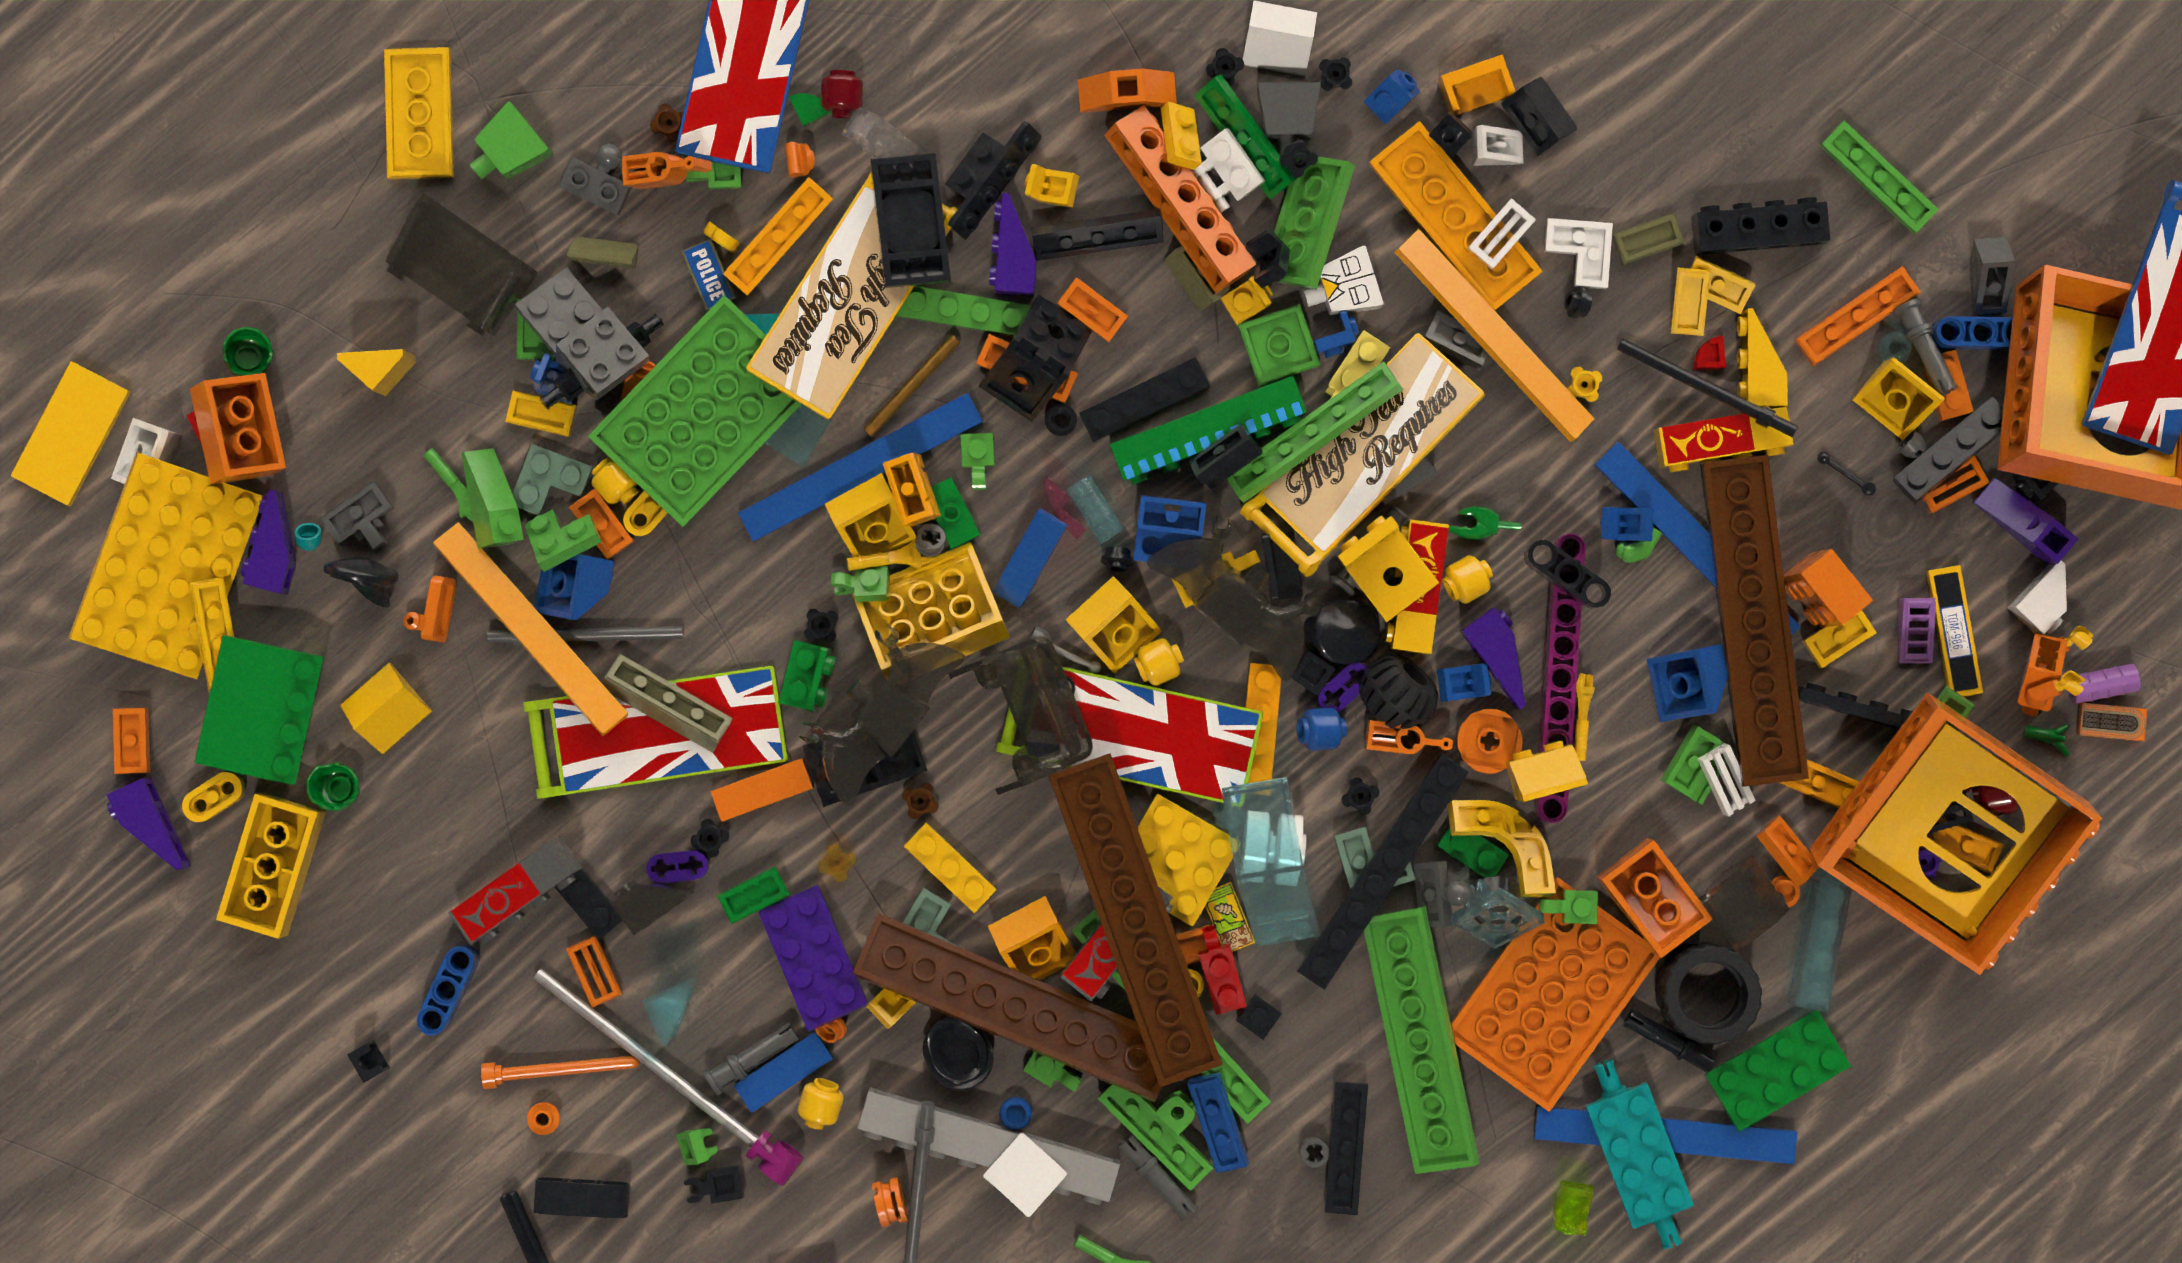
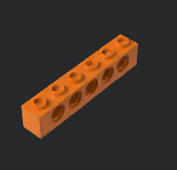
M1143 105L1115 122L1104 135L1154 207L1160 209L1161 217L1214 292L1217 294L1245 276L1256 265L1252 255L1245 249V246L1234 233L1231 223L1224 219L1219 212L1211 195L1206 193L1197 181L1194 171L1168 163L1164 132L1159 127L1156 117L1149 113ZM1141 142H1144L1145 144H1147V146L1149 147V149H1147L1146 147H1144ZM1160 168L1164 169L1168 176L1162 173ZM1179 194L1186 199V202L1179 197ZM1197 221H1200L1204 225L1205 229L1202 228ZM1216 247L1221 249L1224 255L1220 254Z

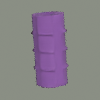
M2128 664L2082 673L2079 675L2086 679L2085 682L2080 684L2084 688L2082 693L2077 696H2073L2069 692L2068 694L2071 702L2077 704L2137 692L2141 688L2139 672L2135 664Z

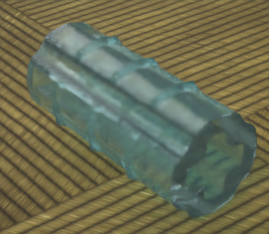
M1090 475L1066 489L1081 512L1082 518L1086 520L1091 528V532L1094 533L1100 544L1125 530Z

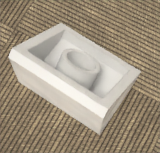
M1254 1L1243 55L1244 66L1305 77L1314 37L1317 12Z
M133 418L111 479L125 484L136 452L172 463L181 434Z

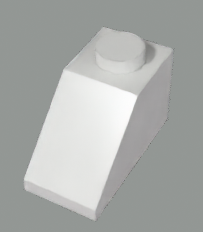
M2062 561L2058 564L2047 565L2007 607L2034 634H2045L2046 632L2051 634L2063 622L2060 617L2067 611L2066 569L2065 563Z

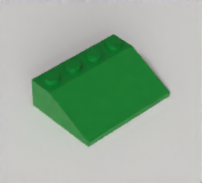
M222 635L194 763L295 785L324 657L318 654Z

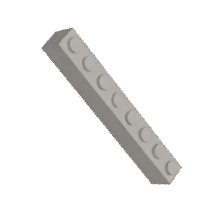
M870 1087L857 1129L863 1130V1136L881 1141L884 1136L894 1139L896 1146L913 1150L914 1145L917 1146V1142L914 1141L915 1127L919 1125L922 1102ZM934 1106L932 1126L935 1128L934 1142L930 1144V1156L944 1159L945 1155L958 1158L957 1163L966 1167L976 1168V1165L980 1164L990 1168L1020 1133H1024L1067 1172V1176L1053 1192L1067 1196L1070 1195L1071 1191L1083 1195L1082 1199L1084 1201L1101 1205L1102 1200L1110 1201L1120 1167V1160L1019 1130H1011L1002 1125Z

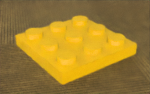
M1157 793L1137 828L1158 886L1173 897L1169 902L1173 906L1169 913L1193 927L1242 842Z

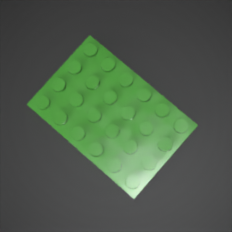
M725 295L588 435L604 453L682 527L696 515L802 405L747 371L748 363L766 335Z

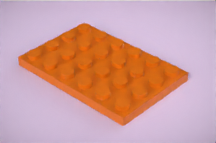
M1557 876L1554 878L1556 894L1552 897L1539 898L1450 1022L1454 1042L1458 1047L1548 1112L1551 1111L1660 959L1645 939L1599 906H1597V924L1563 923L1562 913L1539 912L1540 899H1563V890H1575Z

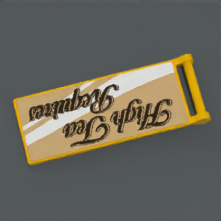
M871 172L746 367L749 373L827 420L831 419L915 287V285L894 288L885 287ZM942 203L945 235L947 236L951 230L948 222L958 209L954 206L949 208Z
M1420 333L1415 334L1386 364L1402 386L1403 390L1268 485L1241 508L1240 514L1246 520H1252L1265 534L1269 535L1299 565L1298 570L1305 577L1311 576L1318 569L1321 562L1485 396L1484 391ZM1265 503L1316 550L1312 555L1307 556L1260 511Z

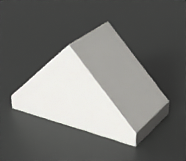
M1486 125L1476 126L1472 135L1473 166L1523 164V137L1521 132Z

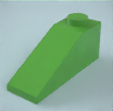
M494 449L462 452L478 549L509 545L524 540L518 506Z

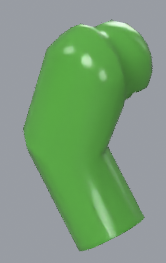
M1653 528L1652 541H1637L1630 544L1622 541L1616 548V555L1619 558H1623V561L1627 563L1647 559L1662 533Z

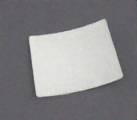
M1020 1133L985 1172L983 1177L1027 1217H1030L1067 1176V1172L1024 1133Z

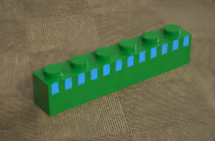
M1291 376L1110 444V449L1123 483L1130 481L1133 486L1149 480L1148 474L1159 469L1162 474L1179 469V462L1189 458L1192 459L1241 423L1249 434L1252 435L1253 439L1256 440L1271 434V427L1282 424L1285 429L1295 425L1307 411L1295 379Z

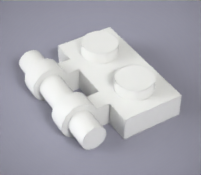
M1229 128L1224 129L1200 147L1207 159L1193 171L1202 188L1213 198L1215 206L1220 213L1230 208V205L1224 198L1230 191L1236 200L1239 201L1265 182V179ZM1213 168L1224 181L1219 187H1216L1207 174Z

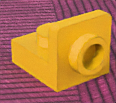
M1252 276L1247 282L1227 293L1220 300L1236 326H1238V324L1244 323L1270 307L1271 301L1269 298L1273 294L1268 285L1261 288L1254 281V276Z

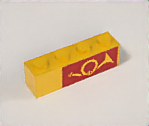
M1787 406L1773 409L1776 411L1775 415L1790 422ZM1746 414L1660 427L1653 430L1659 468L1669 467L1670 473L1689 470L1688 464L1720 461V458L1732 456L1733 459L1753 457L1752 453L1765 451V455H1768V457L1785 454L1784 448L1794 445L1793 437L1770 426L1766 429L1756 424V419Z
M1410 519L1407 521V526H1401L1400 532L1435 576L1439 584L1396 615L1393 623L1388 622L1385 642H1391L1390 649L1421 654L1432 653L1449 530L1448 524ZM1395 568L1394 577L1399 578L1400 584L1403 574L1398 568Z

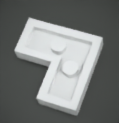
M1552 218L1546 220L1544 252L1576 255L1574 287L1608 288L1613 223Z

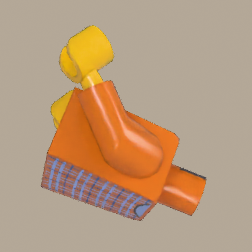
M2077 626L2070 632L2067 638L2064 636L2055 638L2039 633L2034 634L2017 703L2022 705L2023 713L2029 716H2038L2042 710L2050 711L2054 697L2061 695L2064 689L2073 696L2082 693L2084 688L2080 684L2085 682L2086 679L2072 670L2067 671L2062 677L2061 674L2065 653L2071 650L2070 646L2075 644L2081 650H2084L2092 643L2093 634L2083 626Z

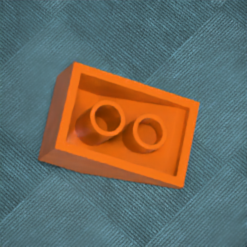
M1645 839L1596 876L1615 904L1660 958L1713 919L1653 839Z

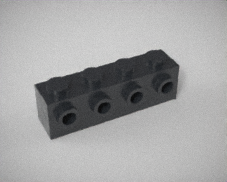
M1817 197L1797 199V204L1785 205L1784 200H1772L1765 202V207L1752 208V203H1738L1732 205L1733 209L1720 210L1719 205L1700 207V212L1691 217L1695 255L1824 245L1830 241L1827 202H1817Z

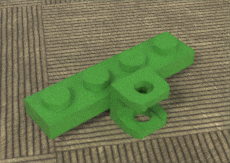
M1112 1084L1099 1095L1098 1100L1190 1191L1214 1168V1165L1181 1133L1192 1122L1196 1112L1193 1101L1182 1090L1171 1092L1156 1108L1147 1099ZM1174 1107H1181L1184 1112L1178 1113L1174 1110Z

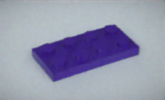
M818 885L758 911L806 1029L809 1032L869 1005L858 977L852 975L853 965Z

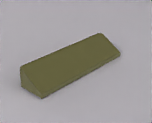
M622 654L618 656L602 683L614 697L710 752L715 751L733 720L730 716Z

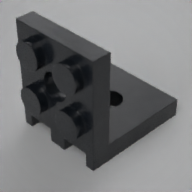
M1038 295L1013 339L983 377L978 387L1033 422L1069 376L1092 330L1058 308L1054 303ZM1049 332L1053 333L1057 339L1052 337ZM1015 377L1024 378L1029 385L1020 384Z
M906 709L802 746L823 807L928 771ZM887 742L893 748V757L887 752ZM835 762L837 763V765H838V767H839L840 773H838V771H837V769H836Z

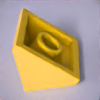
M403 349L337 353V360L372 391L387 396L416 363V356Z
M1892 357L1881 363L1853 398V401L1901 440H1904L1945 398L1896 358Z
M391 663L384 666L340 705L353 729L382 754L386 753L432 712L429 706Z

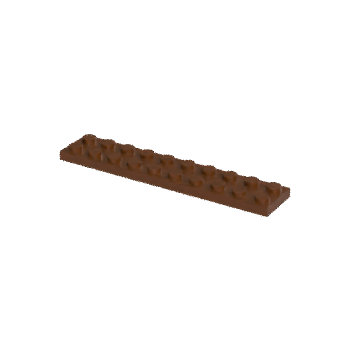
M1768 455L1701 463L1741 785L1746 787L1809 779Z
M1111 753L1048 775L1159 1086L1163 1087L1222 1065Z
M877 914L852 975L1152 1102L1156 1101L1161 1087L1157 1081L1136 1021L885 915Z

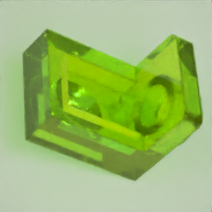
M1561 1180L1553 1209L1554 1229L1567 1235L1577 1234L1585 1236L1587 1234V1217L1594 1194L1593 1185Z

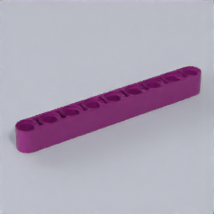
M1573 533L1565 534L1555 540L1553 544L1560 549L1565 540L1573 541L1577 551L1572 558L1585 566L1586 546L1584 540L1579 535ZM1564 565L1560 569L1559 576L1563 572H1568L1575 578V572L1572 567ZM1552 583L1549 585L1538 753L1545 751L1543 745L1547 744L1549 737L1553 734L1561 736L1564 746L1572 745L1582 605ZM1562 604L1569 606L1572 610V617L1567 623L1561 622L1557 617V609ZM1559 637H1565L1570 643V649L1565 655L1558 654L1554 648L1555 641ZM1558 669L1565 671L1568 678L1565 686L1561 688L1555 686L1552 682V675ZM1556 701L1561 702L1565 707V715L1560 720H1555L1550 715V707ZM1569 790L1534 799L1536 816L1548 823H1558L1563 820L1568 810ZM1549 799H1554L1559 808L1557 814L1553 817H1547L1543 812V805Z

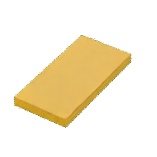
M449 47L384 49L387 178L389 180L454 178L451 49Z
M70 361L11 477L67 506H72L131 391Z

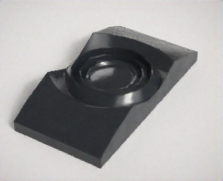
M929 153L871 159L873 194L885 287L894 288L951 282L936 154Z

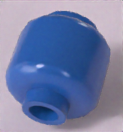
M1333 708L1308 709L1303 713L1302 718H1299L1297 721V737L1299 742L1304 744L1310 751L1333 750L1340 745L1342 737H1346L1347 724L1345 719L1340 718L1337 710Z

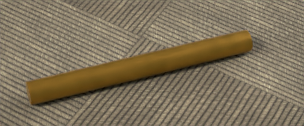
M951 334L870 420L863 430L873 437L957 348L960 342Z

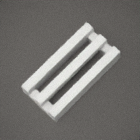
M1511 198L1467 249L1477 255V258L1485 262L1487 267L1492 270L1536 219ZM1512 208L1516 212L1514 216L1482 251L1478 247L1480 243ZM1522 217L1526 222L1493 259L1489 257L1488 254Z
M1723 743L1697 758L1723 815L1729 817L1734 814V810H1741L1745 807L1746 803L1751 804L1756 801L1750 787H1742L1740 766L1729 744ZM1721 754H1723V756H1724V758H1725V760H1726V763H1727V765H1728V767H1729V769H1730V771H1731V773H1732V776H1733V778H1734V780H1735V782H1736V784H1737V786H1738V789H1739V791H1740V793H1741V795H1742L1741 797L1739 796V793H1738V791H1737V789H1736V787H1735V785H1734V783H1733V780H1732V778H1731V776H1730V774H1729V772H1728V770H1727V767H1726V765H1725V763H1724V761H1723V759H1722V757H1721ZM1713 759L1733 800L1731 803H1729L1710 763Z

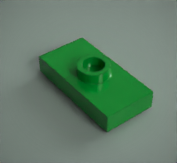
M952 477L932 486L941 514L936 520L945 532L946 540L951 549H955L980 536Z
M774 866L717 895L732 925L791 894L778 868Z

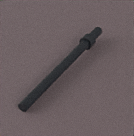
M1624 338L1618 345L1617 350L1756 419L1755 423L1766 429L1770 426L1790 437H1793L1798 429L1797 425L1775 415V410L1765 405L1761 408Z

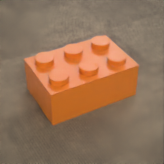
M265 373L204 380L190 388L210 484L272 476L286 469Z
M1832 549L1808 554L1783 574L1787 595L1792 600L1798 599L1805 607L1803 611L1804 616L1814 626L1819 625L1821 628L1842 626L1874 601Z

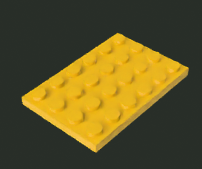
M136 452L69 638L197 679L203 665V658L189 583L223 577L228 597L263 496L225 482L210 484L208 476Z

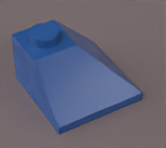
M578 554L545 572L541 569L534 608L540 614L577 620L608 594L613 578L614 561Z
M1722 644L1647 659L1660 722L1712 714L1718 711L1728 679Z

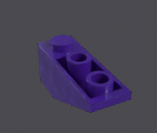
M1002 193V202L996 201L994 221H1000L999 234L993 233L992 253H998L997 266L990 267L989 285L995 286L996 294L1034 297L1037 262L1009 193Z
M1993 478L1972 502L2046 565L2058 564L2079 540L2054 517L1996 478Z
M269 489L268 494L263 495L260 501L259 513L262 516L259 526H255L251 533L250 545H253L250 558L247 557L244 560L241 576L244 577L243 584L288 595L297 562L284 495L282 492Z

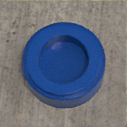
M1013 1096L1007 1098L1002 1103L999 1117L1002 1124L1008 1129L1020 1130L1029 1124L1032 1117V1109L1026 1099Z

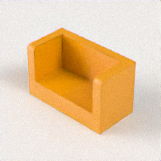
M1503 54L1441 75L1438 80L1448 112L1453 113L1455 116L1504 100L1515 92Z

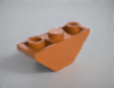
M1131 69L1109 71L1078 79L1080 113L1138 109L1143 105L1146 108L1162 107L1168 101L1177 104L1174 72Z

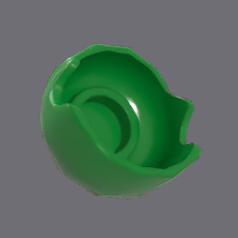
M247 326L235 329L223 342L224 364L236 376L261 374L271 365L273 356L272 345L269 338L259 329Z
M334 762L318 765L307 778L306 792L311 802L321 809L338 812L347 809L353 805V802L357 801L360 794V780L355 771L344 764Z

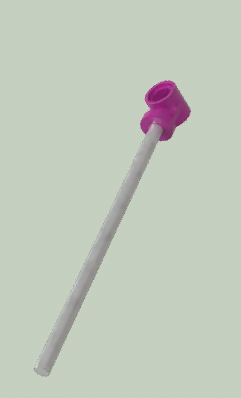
M542 968L536 973L533 979L751 1148L745 1156L751 1161L755 1156L759 1157L762 1162L758 1167L769 1179L782 1186L787 1183L804 1160L803 1156L795 1148L782 1140L772 1144L768 1141L772 1134L767 1130L760 1137L755 1135Z

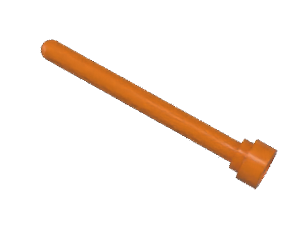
M621 1056L503 1068V1065H497L496 1062L482 1063L481 1079L483 1089H494L508 1080L633 1069L639 1066L640 1061L634 1056Z

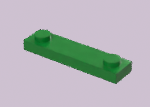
M1221 74L1214 77L1194 95L1220 132L1226 128H1229L1265 179V182L1260 187L1269 200L1276 197L1297 180V178L1291 175V170L1287 166L1284 167L1280 164L1279 153Z

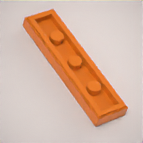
M1901 266L1794 341L1813 367L1888 316L1897 307L1920 294L1921 291L1905 268Z

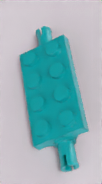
M1613 1059L1604 1060L1603 1063L1607 1074L1603 1064L1601 1065L1600 1062L1593 1065L1603 1089L1602 1097L1595 1102L1585 1105L1631 1227L1636 1229L1646 1224L1654 1223L1662 1243V1248H1673L1668 1235H1670L1675 1246L1680 1245L1682 1239L1679 1236L1672 1216L1677 1212L1693 1207L1694 1203L1648 1084L1644 1082L1634 1087L1626 1088V1085L1621 1084Z

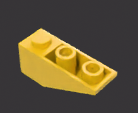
M1748 308L1742 312V317L1737 319V335L1742 336V349L1737 351V367L1742 369V382L1737 384V395L1761 408L1764 405L1771 409L1788 406L1787 372L1753 308Z

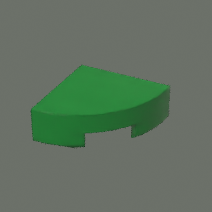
M806 93L788 96L803 127L832 114L831 111H826L822 108L821 99L817 96Z

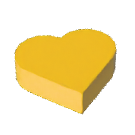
M710 221L703 230L705 235L732 253H736L742 244Z

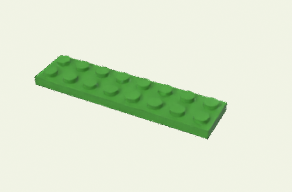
M1426 906L1374 915L1365 928L1364 934L1415 1174L1477 1166L1480 1164Z

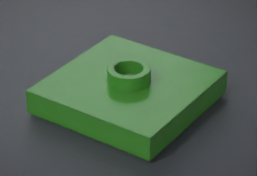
M1300 304L1238 324L1258 387L1320 366Z

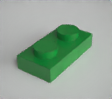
M1450 825L1436 844V846L1484 878L1495 877L1509 856L1480 835L1451 836Z

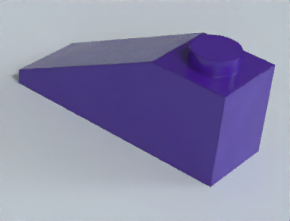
M1493 607L1459 632L1481 662L1487 664L1489 673L1514 707L1521 710L1526 706L1514 634L1509 628L1513 623L1502 609L1497 612Z
M141 778L107 794L109 799L107 808L115 821L118 820L122 827L176 870L186 869L191 866L152 778Z

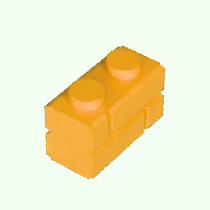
M912 452L882 463L904 526H915L941 516L927 472L923 471L925 466L921 454Z

